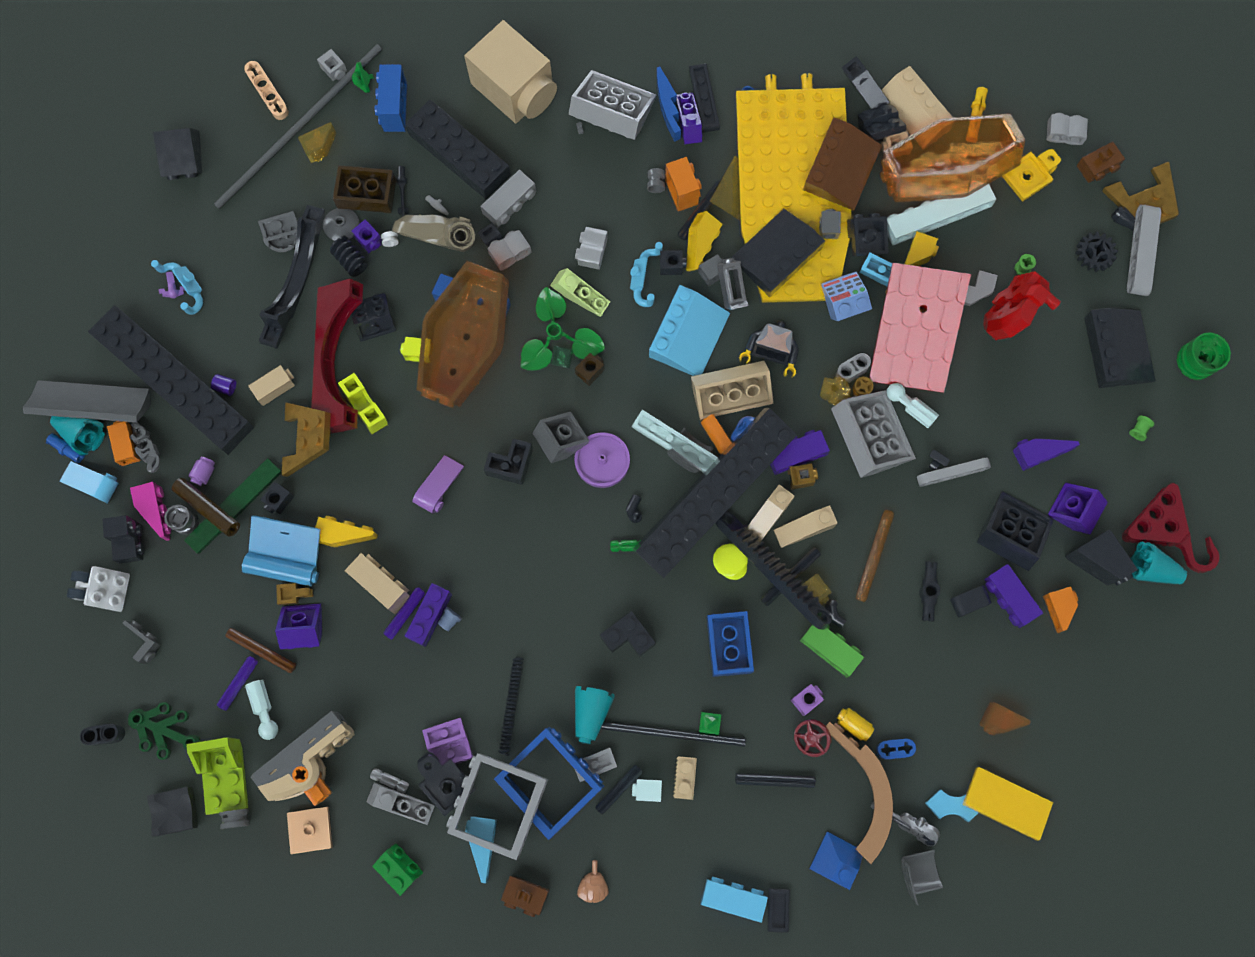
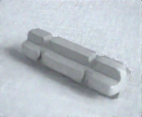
M376 768L373 769L370 775L371 779L379 780L380 783L393 789L397 788V791L405 793L409 787V783L403 780L399 781V778L385 772L382 773L381 770Z

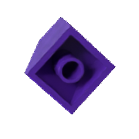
M1065 483L1048 516L1074 531L1091 534L1108 502L1099 490Z
M321 604L283 606L281 608L275 629L280 649L312 648L320 645L322 637Z

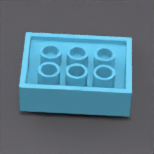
M679 285L649 349V357L692 376L703 374L730 313L698 292Z

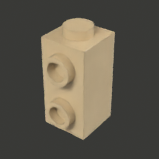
M280 365L250 384L249 388L256 399L264 406L294 387L295 385L292 382L294 377L289 369L284 370Z

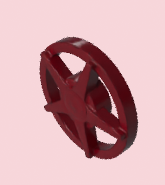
M809 719L801 722L795 729L794 740L803 754L818 757L825 754L830 748L831 735L823 723ZM807 724L808 732L806 734L799 733L801 726ZM811 724L819 726L824 732L819 733L812 729ZM826 735L827 745L824 749L820 741L821 737ZM799 738L804 739L806 743L805 748L801 745ZM810 747H816L821 752L814 753L808 750Z

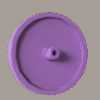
M595 433L588 436L589 443L575 453V466L579 476L587 484L598 488L616 485L626 476L629 470L630 455L627 446L620 438L610 433Z

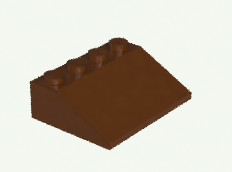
M833 117L803 190L854 211L882 145L852 124Z

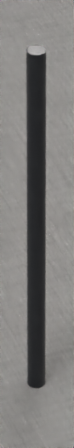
M603 722L601 727L602 730L744 747L746 742L745 738Z

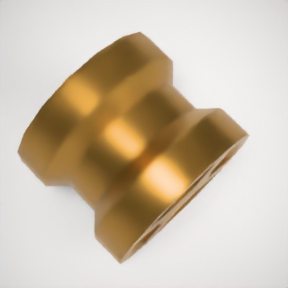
M868 377L858 378L853 386V394L856 397L870 394L873 390V382Z

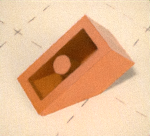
M1071 587L1043 596L1057 633L1068 629L1078 607L1077 594L1074 590L1072 591Z

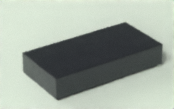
M769 888L768 932L789 933L790 889Z

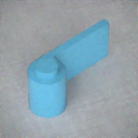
M72 461L60 479V482L107 504L119 484L116 482L117 478L108 473L104 476Z

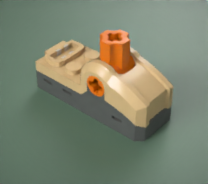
M330 711L254 772L251 779L268 801L290 799L305 793L313 805L316 806L332 793L324 782L326 767L322 758L324 756L326 758L336 751L335 747H341L355 735L354 731L341 713Z

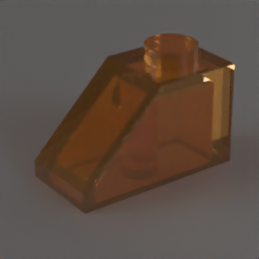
M993 702L989 703L979 725L984 727L985 732L995 736V734H1002L1030 725L1031 721Z

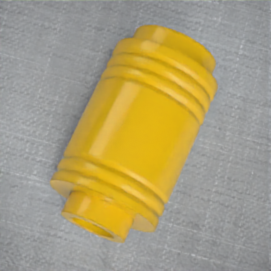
M843 708L837 716L839 720L837 724L860 741H867L874 731L871 723L850 708L846 710Z

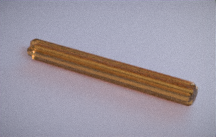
M885 510L883 512L856 594V599L865 602L867 600L894 517L892 511Z

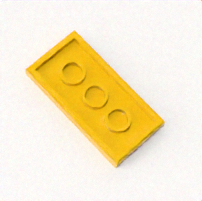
M976 767L962 805L1039 841L1053 802L989 771Z

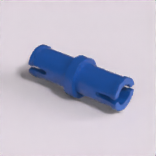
M52 433L46 439V443L57 449L59 454L66 455L76 463H80L85 455L77 454L66 441L56 436V434Z

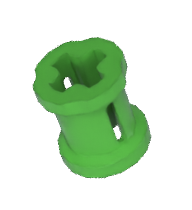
M1030 254L1022 255L1014 268L1016 274L1030 273L1036 265V259Z
M1138 416V422L1134 429L1130 430L1129 434L1137 440L1144 441L1147 438V432L1154 426V422L1148 417Z

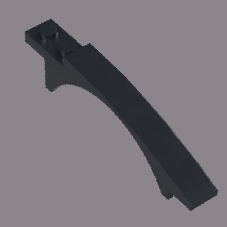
M307 205L302 218L299 217L297 221L296 246L287 279L274 302L260 312V317L265 324L258 340L262 345L278 349L289 319H293L313 261L325 209Z

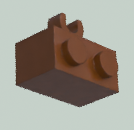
M1111 142L1082 157L1077 167L1088 183L1094 180L1097 182L1103 179L1107 173L1118 171L1125 158L1115 143Z
M511 875L501 901H504V906L515 910L516 907L524 909V914L535 917L536 914H541L549 889Z

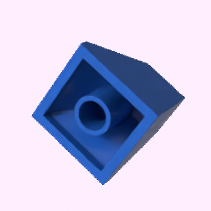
M826 832L809 869L850 890L859 871L863 856L856 850L857 847Z

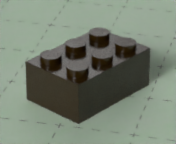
M338 165L333 194L335 205L338 209L391 213L396 186L393 170Z

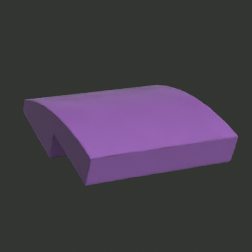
M461 718L422 730L427 750L434 753L442 764L449 758L455 764L472 759V751Z

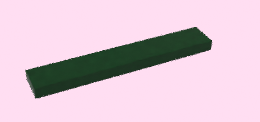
M267 458L219 507L235 519L282 471ZM205 519L184 541L197 554H200L222 531Z

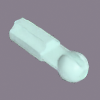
M893 383L887 388V397L892 401H900L906 406L905 411L925 427L929 428L939 416V414L917 397H909L905 393L903 385Z
M257 680L246 684L245 687L253 714L259 715L261 721L258 728L260 737L265 740L275 738L278 733V726L274 721L270 720L268 712L271 709V704L264 681Z

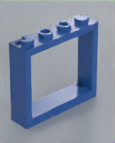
M551 727L542 731L510 765L517 767L547 738L593 789L555 826L537 809L533 823L548 840L604 788L603 781L599 778L600 776L596 773L593 774L588 769V763L583 758L579 759L574 754L576 752L569 743L565 744L561 739L562 735L554 728L551 729ZM502 770L494 780L525 813L530 799L508 776L509 772Z

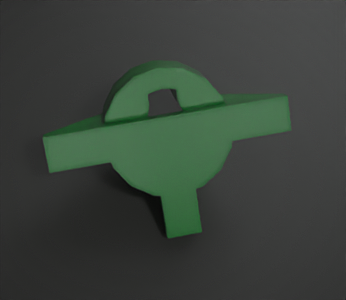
M357 62L355 71L352 74V81L355 86L365 93H369L368 84L371 79H374L373 74H368L363 70L361 62Z

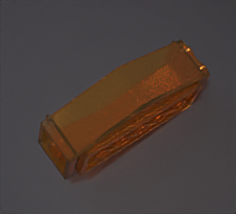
M1011 114L943 118L886 149L881 160L883 168L880 173L883 183H886L888 194L893 197L895 202L967 197L1020 166L1025 138Z
M466 261L427 312L422 325L417 390L422 392L421 396L436 401L438 398L440 399L438 403L454 408V405L460 407L499 357L504 343L509 280L503 274ZM478 299L484 300L483 305L477 304ZM465 334L470 335V339L467 341L464 340ZM451 369H456L457 371L454 376L450 374Z

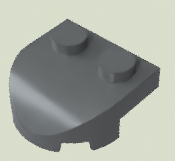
M294 211L258 221L264 238L263 241L267 247L276 252H287L295 248L297 218Z

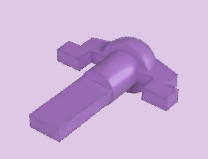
M166 272L168 291L159 289V294L162 293L163 297L170 298L183 295V291L186 290L183 286H180V290H176L173 272Z

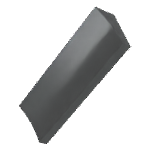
M38 380L29 400L23 406V413L138 422L151 406L149 389Z

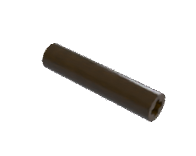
M179 478L173 483L172 491L226 536L231 537L238 532L240 523L185 478Z

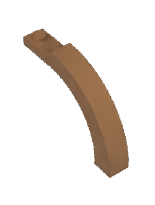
M829 722L826 727L830 735L857 760L868 776L874 797L872 822L866 836L856 848L872 864L882 850L891 828L893 801L890 784L880 761L868 746L865 745L859 750L857 748L859 744L852 737L848 739L842 734L844 730L837 723L833 725Z

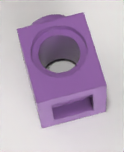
M810 684L795 696L791 702L805 716L824 700L821 697L823 693L816 685L813 687ZM808 693L813 696L814 701L812 704L805 703V694Z

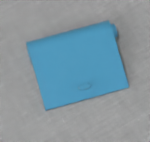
M254 515L251 516L249 552L243 559L242 572L312 586L314 583H317L319 572L316 571L321 529Z

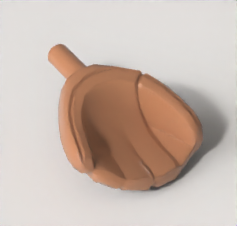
M597 860L592 861V872L582 878L577 890L578 897L589 903L602 901L609 893L604 877L601 873L597 872Z

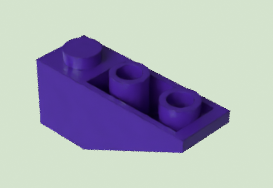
M693 93L677 95L676 104L684 145L702 142V124Z

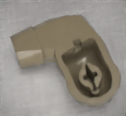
M433 214L405 215L396 220L392 228L394 233L460 252H465L473 246L476 235L470 219L464 217L449 219Z

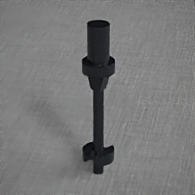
M399 166L396 183L400 187L401 207L398 208V214L403 217L409 213V209L405 207L404 187L407 184V178H405V167Z

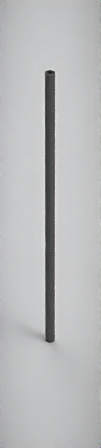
M378 44L359 61L362 64V68L382 50ZM356 65L214 203L218 209L352 79Z

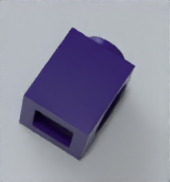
M366 219L351 231L355 239L368 253L378 249L382 243L380 235ZM367 236H372L370 239L365 240Z

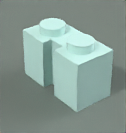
M637 779V784L633 783L632 796H636V801L661 802L662 781Z

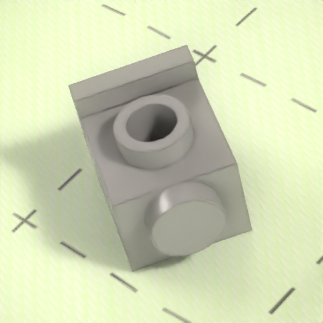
M332 49L317 59L321 69L332 81L335 79L340 80L345 76L347 71L345 64Z

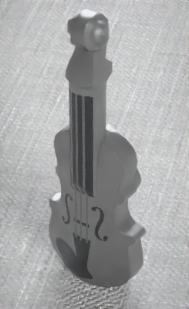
M874 801L871 804L872 809H874ZM893 812L892 821L897 823L901 829L916 836L917 840H920L923 844L935 846L940 837V832L936 827L928 824L925 818L920 817L917 820L916 817L909 813H903L899 816Z

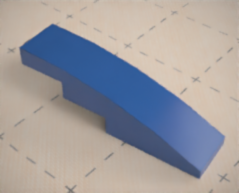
M659 66L657 67V92L660 108L666 126L675 142L681 139V129L677 124L679 112L675 107L677 94Z

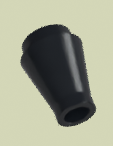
M1119 206L1111 215L1113 222L1134 231L1135 217L1126 207Z

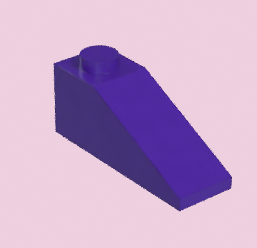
M1024 439L1017 443L1013 453L1024 471L1072 451L1080 444L1078 441L1033 439L1028 441V439Z

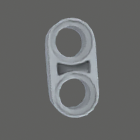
M860 353L842 363L836 372V380L841 384H848L865 374L871 364L870 357L865 353ZM857 362H863L865 367L858 366ZM841 371H847L850 376H843Z

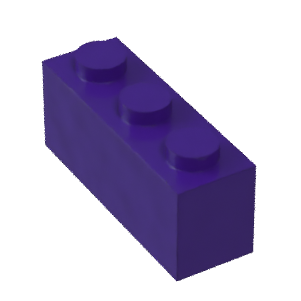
M811 430L805 433L804 437H795L770 464L774 475L788 471L791 466H801L827 456L830 450L822 431L815 432V430Z
M1008 564L984 579L987 589L995 594L997 603L1010 615L1009 620L1014 626L1021 628L1043 614Z
M431 583L405 637L426 647L452 594L448 590Z

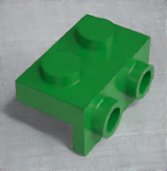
M397 844L387 849L372 866L399 896L405 893L412 883L423 874L418 865Z

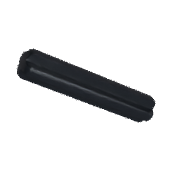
M634 765L596 805L595 809L600 814H604L643 771L637 765Z

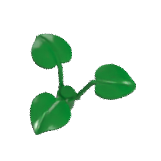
M545 287L537 299L536 313L541 321L552 320L546 328L548 334L547 341L544 345L542 341L533 339L523 346L521 368L536 371L547 367L553 358V353L547 349L550 340H559L562 336L574 342L572 351L580 359H584L589 353L593 356L604 351L605 346L600 336L591 329H578L575 333V338L563 332L561 326L555 323V318H560L564 315L566 311L565 300L558 293Z

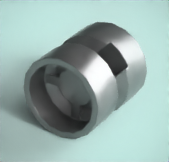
M183 505L171 506L164 516L167 526L180 534H190L198 525L196 514Z

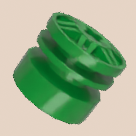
M1211 332L1203 333L1181 347L1177 354L1178 368L1190 379H1205L1228 364L1231 356L1230 347L1220 335Z

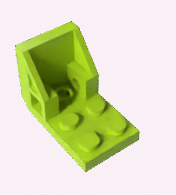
M227 737L187 744V753L197 774H202L206 815L247 809L248 800L243 748L240 740Z

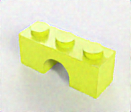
M355 373L338 382L342 392L353 408L358 410L359 417L371 434L388 425L385 416L376 403L371 400Z

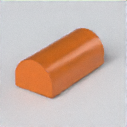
M711 414L701 422L715 447L722 454L732 442L714 414Z

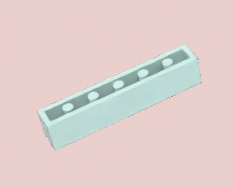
M987 180L981 183L977 181L968 188H959L950 195L944 194L932 202L926 201L919 207H910L901 214L890 215L887 217L888 237L893 246L913 238L916 232L924 234L993 206L996 197Z

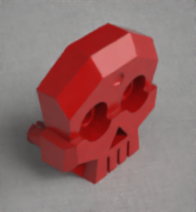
M1036 271L1017 275L1013 278L1009 287L998 293L992 301L994 306L985 314L983 327L995 340L1011 338L1030 326L1037 310L1044 303L1051 310H1054L1060 305L1061 301L1050 292L1049 282Z

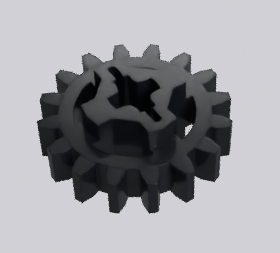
M1096 232L1094 235L1089 233L1086 237L1083 236L1076 246L1078 249L1075 254L1080 255L1077 261L1082 260L1081 266L1087 265L1088 271L1091 268H1094L1095 272H1098L1099 269L1105 271L1117 259L1115 255L1118 253V250L1114 249L1117 244H1111L1112 237L1106 239L1105 233L1102 236H1099V232Z

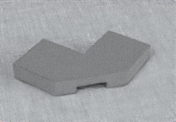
M979 271L975 287L968 286L964 305L971 306L977 301L992 295L998 275Z

